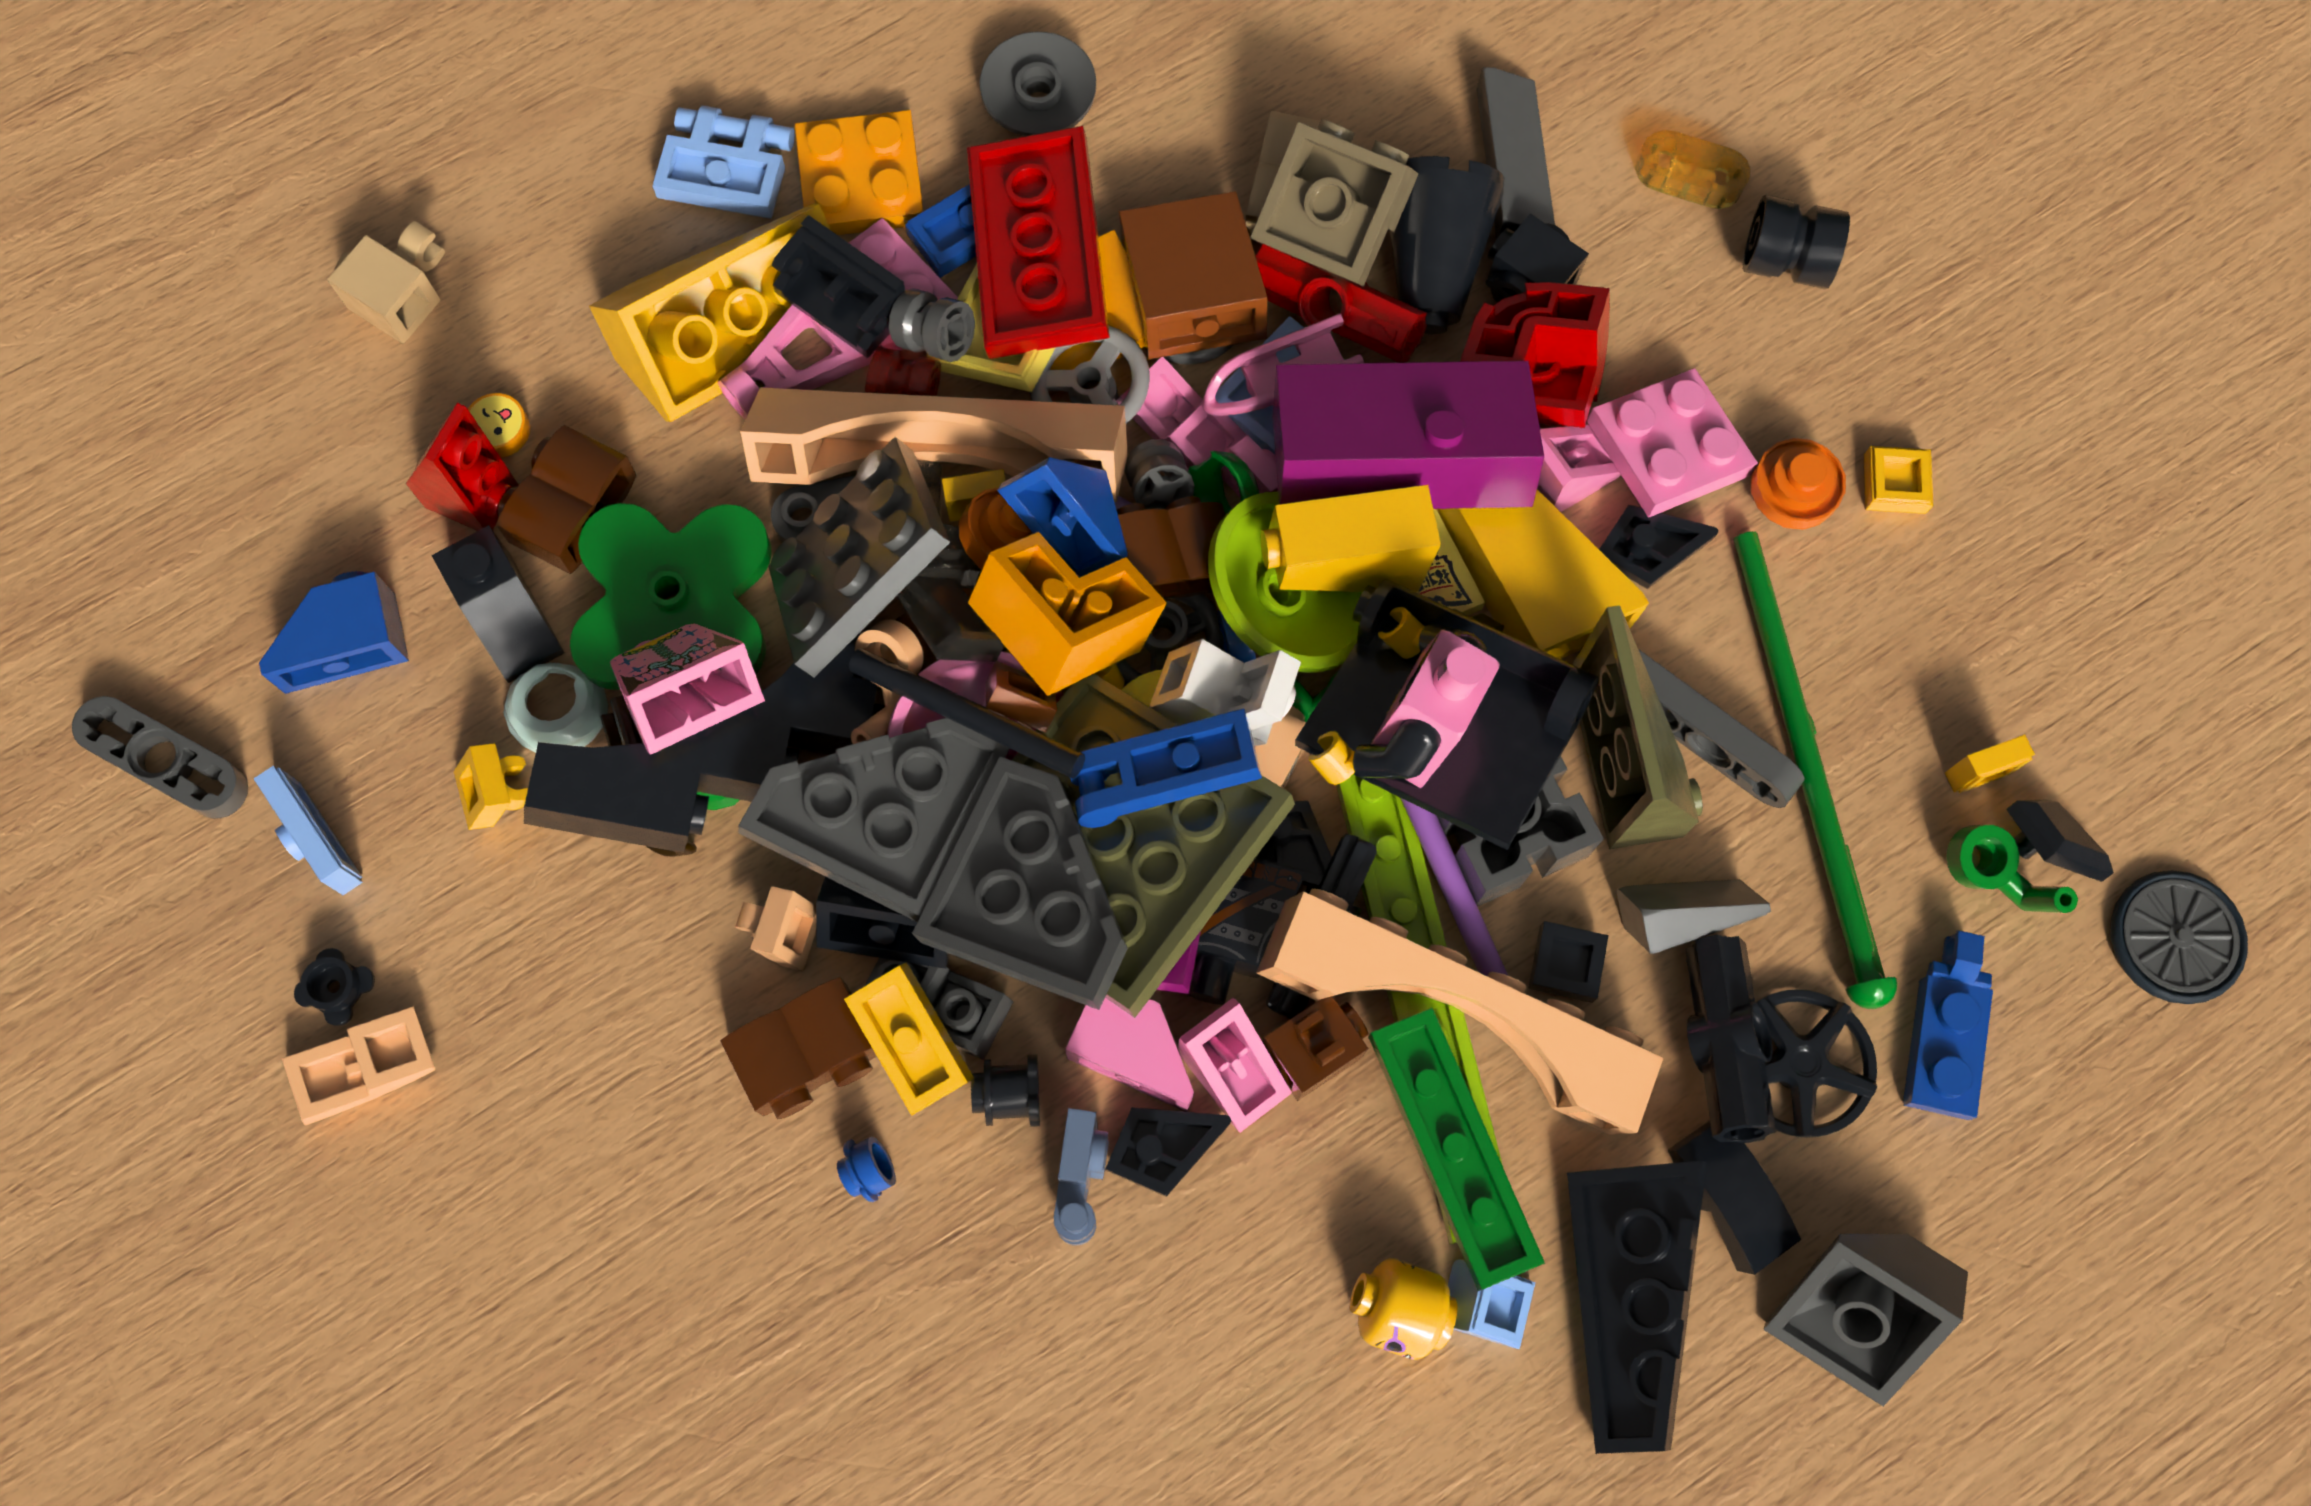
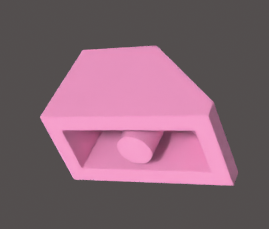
M1106 998L1100 1010L1085 1005L1066 1046L1067 1059L1187 1112L1192 1102L1194 1091L1160 1003L1149 999L1136 1018Z

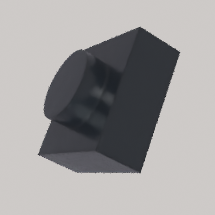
M1544 921L1539 928L1528 988L1593 1003L1598 999L1609 935Z

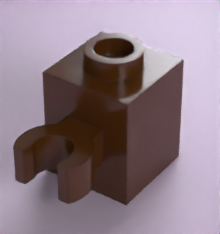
M1331 996L1320 999L1266 1035L1262 1043L1293 1096L1299 1101L1360 1060L1369 1049L1362 1040L1369 1033L1358 1013L1348 1002L1339 1006L1334 997Z

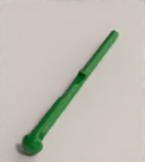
M1753 531L1745 532L1736 536L1733 541L1795 764L1802 771L1805 778L1802 784L1803 793L1857 983L1847 987L1845 991L1850 1000L1856 1005L1865 1009H1878L1887 1005L1894 998L1897 991V978H1886L1849 846L1844 841L1816 742V728L1807 710L1758 533Z

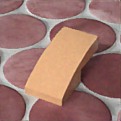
M414 1006L348 1028L349 1036L282 1058L301 1120L305 1126L378 1098L435 1070Z

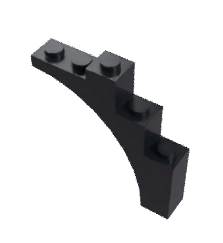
M860 633L815 678L793 662L779 679L762 691L764 702L651 755L647 752L644 743L582 747L538 742L524 804V824L684 853L689 833L702 835L709 796L699 795L697 792L752 802L770 768L798 760L799 750L787 747L828 755L835 754L836 749L853 745L851 740L852 731L885 707V705L875 704L877 685L869 680L862 679L863 677L849 670V661L855 652V644Z

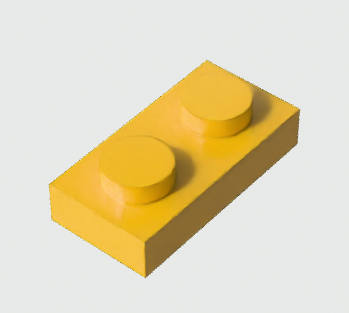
M908 963L897 966L844 999L911 1116L974 1079Z

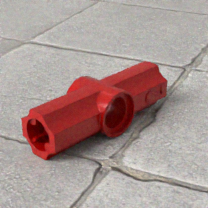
M1262 244L1259 252L1256 254L1255 257L1267 294V301L1301 316L1306 325L1310 326L1337 315L1330 307L1329 302L1330 291L1334 288L1342 299L1340 314L1344 322L1342 326L1331 331L1399 363L1409 361L1415 349L1420 345L1427 327L1425 323L1426 312L1370 287L1367 282H1365L1364 286H1361Z

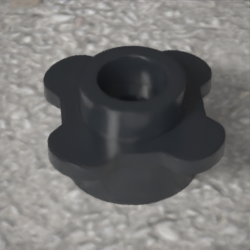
M335 948L325 949L304 970L300 982L294 989V998L302 1007L313 1006L323 1012L325 1020L329 1024L334 1026L344 1025L352 1019L353 1006L360 996L373 989L375 976L365 966L354 967L346 962L344 954L340 950ZM338 981L340 983L339 990L331 993L329 990L330 984Z

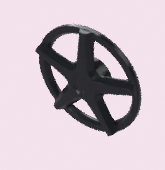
M1800 989L1780 991L1756 1002L1765 1015L1770 1036L1777 1047L1771 1060L1765 1062L1768 1084L1780 1082L1786 1088L1791 1089L1794 1123L1789 1124L1775 1118L1776 1131L1795 1137H1820L1835 1133L1855 1121L1865 1110L1871 1097L1877 1090V1060L1870 1036L1860 1020L1852 1013L1851 1007L1827 995ZM1788 1002H1802L1819 1006L1827 1010L1828 1013L1808 1034L1800 1035L1775 1006ZM1844 1025L1851 1031L1859 1046L1863 1062V1075L1833 1061L1829 1056V1050ZM1828 1085L1857 1094L1851 1106L1839 1117L1830 1122L1814 1126L1816 1093L1819 1086Z

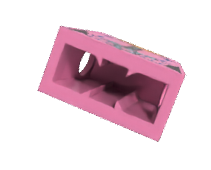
M697 624L685 625L654 640L643 641L635 648L614 657L610 661L631 717L650 755L765 701L744 643Z

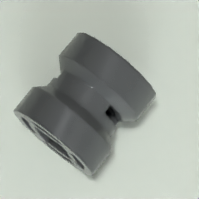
M916 288L907 289L898 296L889 316V332L896 346L916 353L926 350L930 356L948 362L958 361L964 356L974 336L975 318L969 304L949 297L938 300L934 294Z

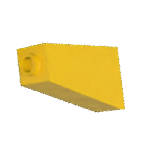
M1536 490L1533 507L1437 509L1493 619L1504 625L1503 633L1559 659L1582 649L1607 607L1620 605L1629 628H1632L1649 604L1644 593L1538 490Z

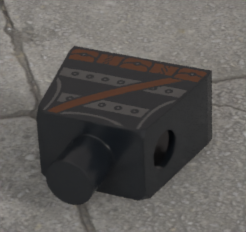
M1257 858L1252 861L1201 930L1189 996L1204 1002L1224 1005L1233 972L1253 978L1260 977L1256 972L1281 910L1287 899L1298 895L1304 878V871Z

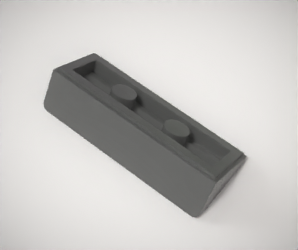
M1483 67L1476 90L1486 165L1497 169L1505 178L1504 194L1494 221L1496 239L1507 227L1516 231L1530 213L1545 224L1555 225L1535 81L1494 67Z

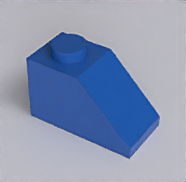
M362 571L342 573L333 578L332 583L311 588L260 660L261 675L284 694L408 662L409 659L395 593L375 571L370 573Z

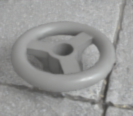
M1109 326L1110 338L1090 341L1102 344L1090 361L1079 364L1074 370H1050V368L1065 350L1078 344L1056 347L1034 390L1030 392L1032 401L1053 402L1048 391L1068 392L1071 403L1117 405L1118 389L1110 367L1119 354L1122 353L1129 363L1132 374L1130 390L1120 404L1125 406V420L1127 424L1138 413L1148 393L1150 371L1147 359L1140 346L1128 334ZM1089 381L1100 382L1093 389L1082 388Z

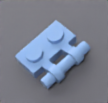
M701 105L699 110L678 107L674 120L676 131L692 134L690 138L667 135L652 185L656 197L772 219L785 171V164L782 155L768 152L770 148L791 151L795 139L794 128L773 124L771 117L752 115L750 120L723 115L721 108ZM719 139L742 142L743 145L742 148L717 143Z

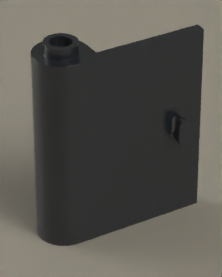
M1389 579L1382 580L1377 588L1368 585L1359 597L1352 617L1354 621L1360 623L1357 642L1295 739V746L1313 755H1319L1324 750L1317 740L1321 735L1330 731H1336L1352 751H1355L1361 744H1370L1412 666L1421 654L1420 651L1417 655L1404 659L1379 638V632L1389 633L1399 625L1390 615L1391 610L1394 608H1406L1424 626L1439 624L1472 632L1483 641L1487 647L1488 655L1495 658L1499 662L1500 667L1459 742L1422 788L1417 787L1406 779L1359 778L1508 850L1580 723L1595 692L1599 677Z

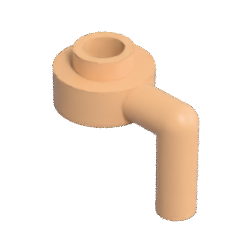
M882 620L863 632L856 641L855 651L858 648H863L915 674H918L922 668L923 651L919 640L907 626L898 621ZM873 683L882 688L885 707L852 731L851 740L853 744L887 735L890 718L900 695Z

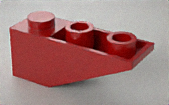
M458 402L435 433L406 482V485L426 509L476 531L488 525L492 530L494 529L498 521L497 511L502 497L510 488L518 487L519 485L468 408Z

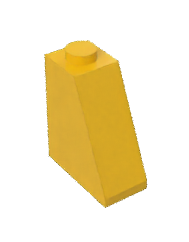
M1428 485L1275 505L1269 528L1262 530L1260 536L1264 565L1266 569H1276L1279 590L1363 592L1368 585L1377 588L1382 580L1389 579L1412 591L1418 592L1441 546Z

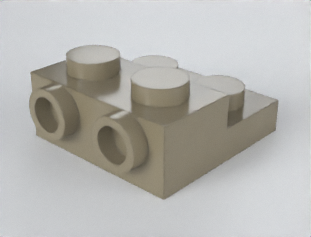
M1321 119L1318 129L1298 122L1250 238L1364 286L1387 230L1394 232L1418 173L1408 165H1405L1409 154L1395 147L1375 141L1370 151L1351 143L1355 133L1340 125Z

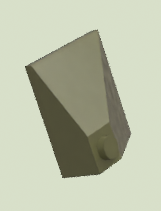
M1620 605L1607 607L1572 665L1599 677L1592 699L1580 721V726L1609 849L1683 838L1699 822L1698 816L1702 814L1703 802L1700 787L1694 778H1688L1683 756Z

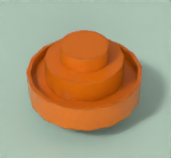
M1792 438L1777 442L1762 455L1751 475V493L1757 508L1770 521L1784 528L1804 530L1820 525L1839 507L1846 492V475L1839 459L1827 447L1808 439Z
M998 488L984 490L973 498L964 509L958 523L959 539L965 552L980 569H983L991 551L1033 534L997 491Z

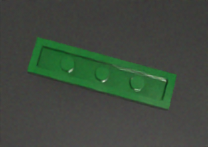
M1433 1008L1371 1032L1368 1038L1477 1290H1484L1545 1264Z

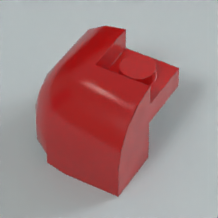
M1552 282L1525 283L1524 293L1502 299L1494 306L1484 302L1474 318L1460 362L1529 361L1539 423L1585 428L1591 404L1598 400L1603 378L1609 334L1610 288Z

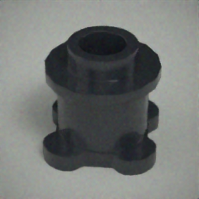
M1027 1055L1026 1065L992 1066L991 1059H985L984 1072L972 1073L974 1077L971 1080L972 1113H985L986 1126H993V1119L1029 1118L1030 1127L1040 1126L1038 1055Z

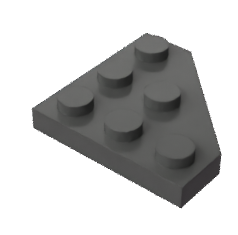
M943 718L926 723L925 728L891 738L887 734L836 749V753L801 764L794 761L770 768L739 823L738 833L918 922L999 756L1006 758L1010 748L948 718Z
M999 756L912 934L920 943L1100 1010L1128 947L1065 787L1058 776Z

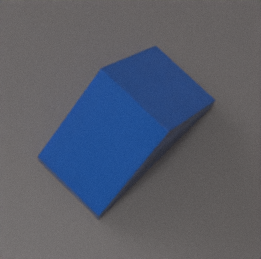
M1049 457L1001 483L997 491L1033 534L1040 532L1079 578L1128 556L1109 479L1105 470Z

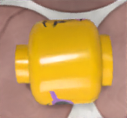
M1388 1258L1380 1262L1371 1275L1362 1273L1354 1285L1350 1299V1311L1358 1315L1359 1333L1364 1341L1371 1346L1412 1360H1418L1429 1355L1433 1349H1442L1453 1332L1457 1317L1458 1304L1456 1298L1450 1296L1448 1283L1444 1277L1436 1272L1397 1258Z

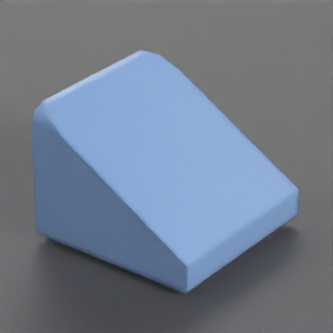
M1456 1260L1452 1266L1448 1281L1450 1296L1456 1298L1458 1304L1453 1330L1520 1349L1536 1282L1520 1276H1514L1478 1291L1465 1260Z

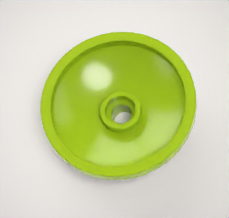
M1265 492L1248 497L1223 517L1215 529L1210 543L1208 556L1209 578L1215 600L1222 615L1235 634L1261 657L1281 650L1299 660L1301 664L1298 672L1304 673L1324 672L1342 665L1357 642L1360 623L1354 621L1352 617L1362 592L1279 590L1276 569H1266L1264 565L1260 540L1261 531L1269 528L1275 505H1279L1278 492Z

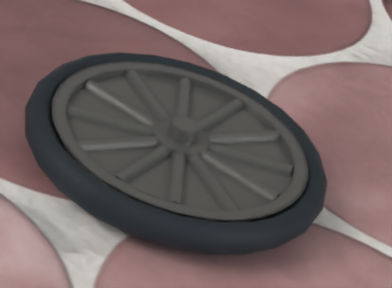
M2182 871L2153 872L2137 879L2127 887L2115 904L2110 927V938L2115 956L2124 972L2132 981L2150 995L2173 1003H2203L2221 996L2235 984L2242 973L2248 955V936L2243 918L2232 900L2219 887L2207 879Z

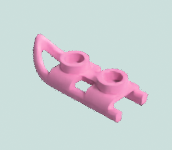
M1337 314L1243 352L1225 362L1215 372L1209 382L1204 395V411L1209 415L1216 416L1237 415L1272 406L1274 401L1276 365L1346 364L1364 363L1361 354L1346 360L1343 359L1330 333L1332 329L1343 325L1344 320L1341 314ZM1295 345L1300 356L1283 363L1279 362L1276 353ZM1241 367L1246 378L1247 390L1252 397L1236 402L1218 403L1215 396L1220 385L1230 373Z

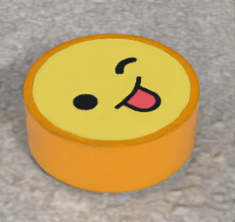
M490 393L479 397L469 406L468 410L500 457L516 453L527 442L530 435V421L520 403L513 397L503 393Z

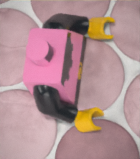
M1397 607L1391 610L1390 615L1399 625L1389 633L1379 632V638L1404 659L1411 658L1420 651L1421 654L1412 666L1370 744H1361L1355 751H1352L1336 731H1330L1321 735L1317 740L1324 752L1319 755H1310L1307 759L1329 784H1340L1356 772L1362 778L1406 779L1417 787L1422 788L1465 733L1500 667L1499 662L1488 655L1487 647L1483 641L1474 633L1464 629L1439 624L1424 626L1404 607Z

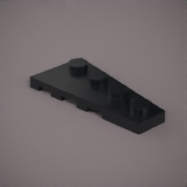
M1690 1161L1567 1173L1596 1454L1671 1450L1707 1162Z

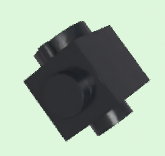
M1530 213L1516 231L1507 227L1492 245L1487 257L1493 263L1486 285L1490 288L1493 298L1497 303L1502 299L1524 293L1525 283L1552 282L1576 285L1589 253L1570 241L1567 234L1561 228L1550 223L1545 224Z

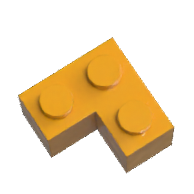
M1037 532L989 553L968 604L1045 694L1049 696L1140 652L1167 602L1127 557L1079 578L1040 532Z

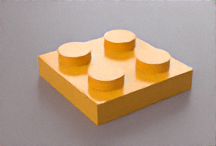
M911 110L795 123L803 208L814 203L820 204L830 230L836 235L864 232L881 218L892 229L906 227L907 221L924 212Z

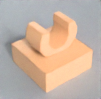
M771 886L764 907L752 903H743L735 928L752 932L751 950L782 967L803 971L817 931L816 905L792 890Z

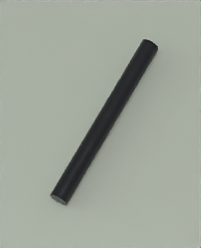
M858 648L849 661V670L1072 779L1077 777L1082 770L1085 762V755L874 653Z

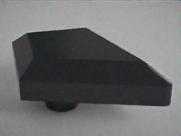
M1628 505L1599 550L1629 579L1649 589L1711 542L1718 534V529L1663 513L1648 518L1642 508Z
M2046 799L2017 800L2006 809L2022 830V832L2014 837L2019 855L2022 858L2028 860L2038 852L2047 863L2100 882L2114 873L2109 855L2059 802Z
M1294 801V807L1255 858L1304 871L1302 884H1309L1318 888L1332 856L1309 801Z
M1132 1107L1105 1171L1167 1197L1231 1123V1118L1228 1115Z

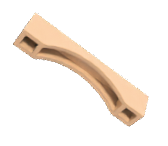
M760 387L740 431L751 482L812 485L839 474L858 470L860 464L870 453L875 450H882L894 437H897L913 450L917 462H950L975 465L991 470L1004 469V473L1016 476L1051 457L1105 470L1114 502H1117L1128 457L1125 406Z
M1311 889L1309 894L1302 892L1285 901L1256 972L1257 974L1314 1000L1324 999L1345 992L1383 989L1420 994L1454 1006L1485 1024L1515 1051L1536 1078L1552 1109L1609 1135L1638 1133L1663 1061L1662 1057L1642 1048L1644 1040L1638 1035L1613 1026H1606L1605 1030L1583 1021L1585 1017L1583 1010L1569 1003L1555 999H1548L1547 1003L1541 1002L1526 995L1527 986L1511 976L1498 972H1489L1488 976L1472 970L1466 967L1468 959L1453 949L1435 944L1430 945L1429 949L1418 945L1406 939L1408 931L1395 922L1380 917H1371L1370 921L1351 914L1346 911L1348 903L1332 893Z

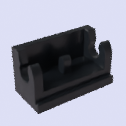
M808 215L801 223L802 227L779 251L772 263V267L781 272L773 283L775 293L866 358H869L890 334L889 316L898 296L905 291L904 282Z

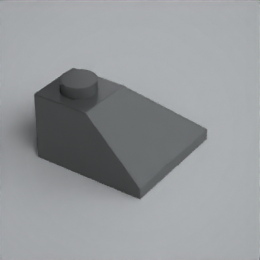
M1839 1234L1766 1320L1763 1330L1884 1407L1963 1321L1968 1272L1909 1234Z

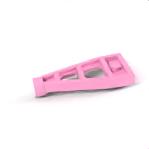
M883 218L849 242L856 249L904 282L905 290L916 288L934 294L938 300L946 297L957 300L958 297ZM792 305L748 359L719 380L718 385L732 407L742 418L746 419L759 391V387L755 383L756 380L765 385L762 388L813 390L899 352L903 348L896 346L889 334L873 354L866 358ZM813 328L829 345L832 352L806 369L795 370L784 359L782 352L803 330Z

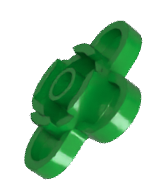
M613 504L602 508L588 519L579 536V554L591 576L606 593L576 622L570 638V650L575 664L589 681L605 689L620 690L610 664L614 657L635 648L643 641L654 640L689 624H697L742 641L755 675L759 672L766 655L765 638L756 619L738 600L743 593L764 575L772 555L771 542L761 520L753 512L737 505H717L701 512L677 533L669 532L649 511L633 504ZM678 592L674 598L665 600L669 595Z

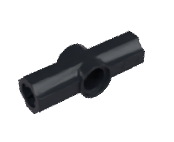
M1712 935L1695 939V943L1692 946L1685 948L1695 1015H1691L1687 1019V1037L1694 1062L1704 1076L1712 1137L1720 1143L1737 1142L1744 1144L1765 1140L1766 1136L1776 1132L1771 1092L1765 1062L1770 1061L1772 1058V1040L1765 1015L1758 1003L1755 1002L1746 943L1739 936Z

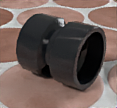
M1765 194L1757 206L1749 229L1743 256V271L1765 277H1779L1786 269H1789L1793 283L1822 289L1829 288L1838 272L1845 251L1850 227L1849 213L1815 205L1802 215L1800 205L1793 203L1792 200Z

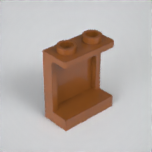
M1236 191L1119 211L1121 244L1127 254L1142 313L1144 343L1148 359L1267 339V294Z

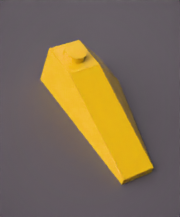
M814 203L642 277L589 305L615 361L665 421L672 422L720 395L722 391L718 381L741 365L792 306V304L775 293L773 283L781 272L772 267V263L779 251L802 227L801 223L808 215L830 230L820 204Z

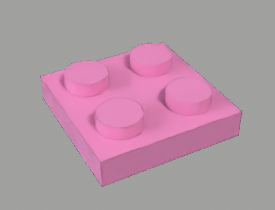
M1695 368L1594 407L1587 419L1589 426L1648 518L1751 476L1758 465V462Z

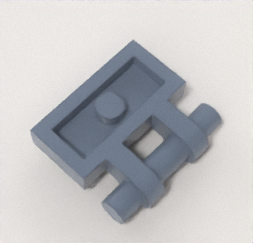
M1068 1108L1060 1161L1054 1226L1065 1243L1077 1246L1089 1242L1096 1231L1095 1213L1091 1205L1087 1203V1195L1089 1194L1091 1178L1104 1179L1109 1139L1107 1131L1098 1130L1096 1112Z

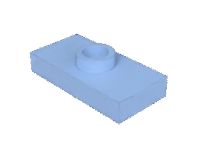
M274 766L253 778L283 823L275 829L279 840L296 860L300 861L305 857L318 879L341 895H345L363 883L361 881V874L299 781L281 768Z

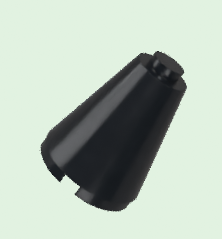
M1442 156L1408 158L1405 164L1416 171L1418 176L1395 231L1390 230L1398 300L1427 313L1425 334L1447 332L1448 325L1456 324L1461 320L1504 194V176L1497 169L1489 165L1469 160L1468 171L1449 169L1450 157Z

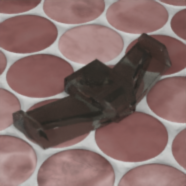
M917 460L941 518L942 465L938 462ZM943 524L950 543L897 595V598L936 660L995 662L998 660L1004 645L968 604L969 598L963 588L974 589L982 569L966 554L959 539V526Z

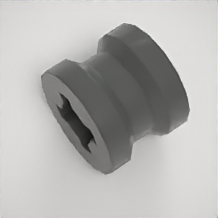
M1151 439L1140 443L1131 450L1127 457L1124 472L1129 486L1132 488L1136 503L1145 504L1147 509H1165L1168 504L1178 499L1193 496L1195 485L1192 476L1186 467L1181 450L1174 443L1164 439ZM1159 471H1163L1165 476H1161Z

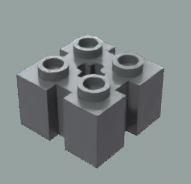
M1561 756L1508 850L1437 816L1446 837L1454 834L1460 845L1455 858L1477 907L1519 889L1533 872L1531 865L1536 864L1542 878L1588 858L1604 840L1581 794L1577 793L1566 799L1564 798L1558 782L1568 769Z

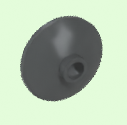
M1028 32L1007 39L990 53L980 74V93L987 112L999 125L1013 133L1030 136L1072 128L1077 125L1089 112L1094 102L1096 74L1088 55L1073 41L1054 33ZM1036 92L1047 94V96L1038 98L1031 95Z

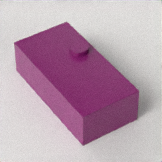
M1529 361L1276 365L1272 419L1279 505L1428 485L1433 509L1533 507L1544 461V451Z

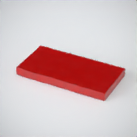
M1084 126L967 147L984 347L989 359L1022 354L1035 349L1036 351L1110 338L1088 143Z

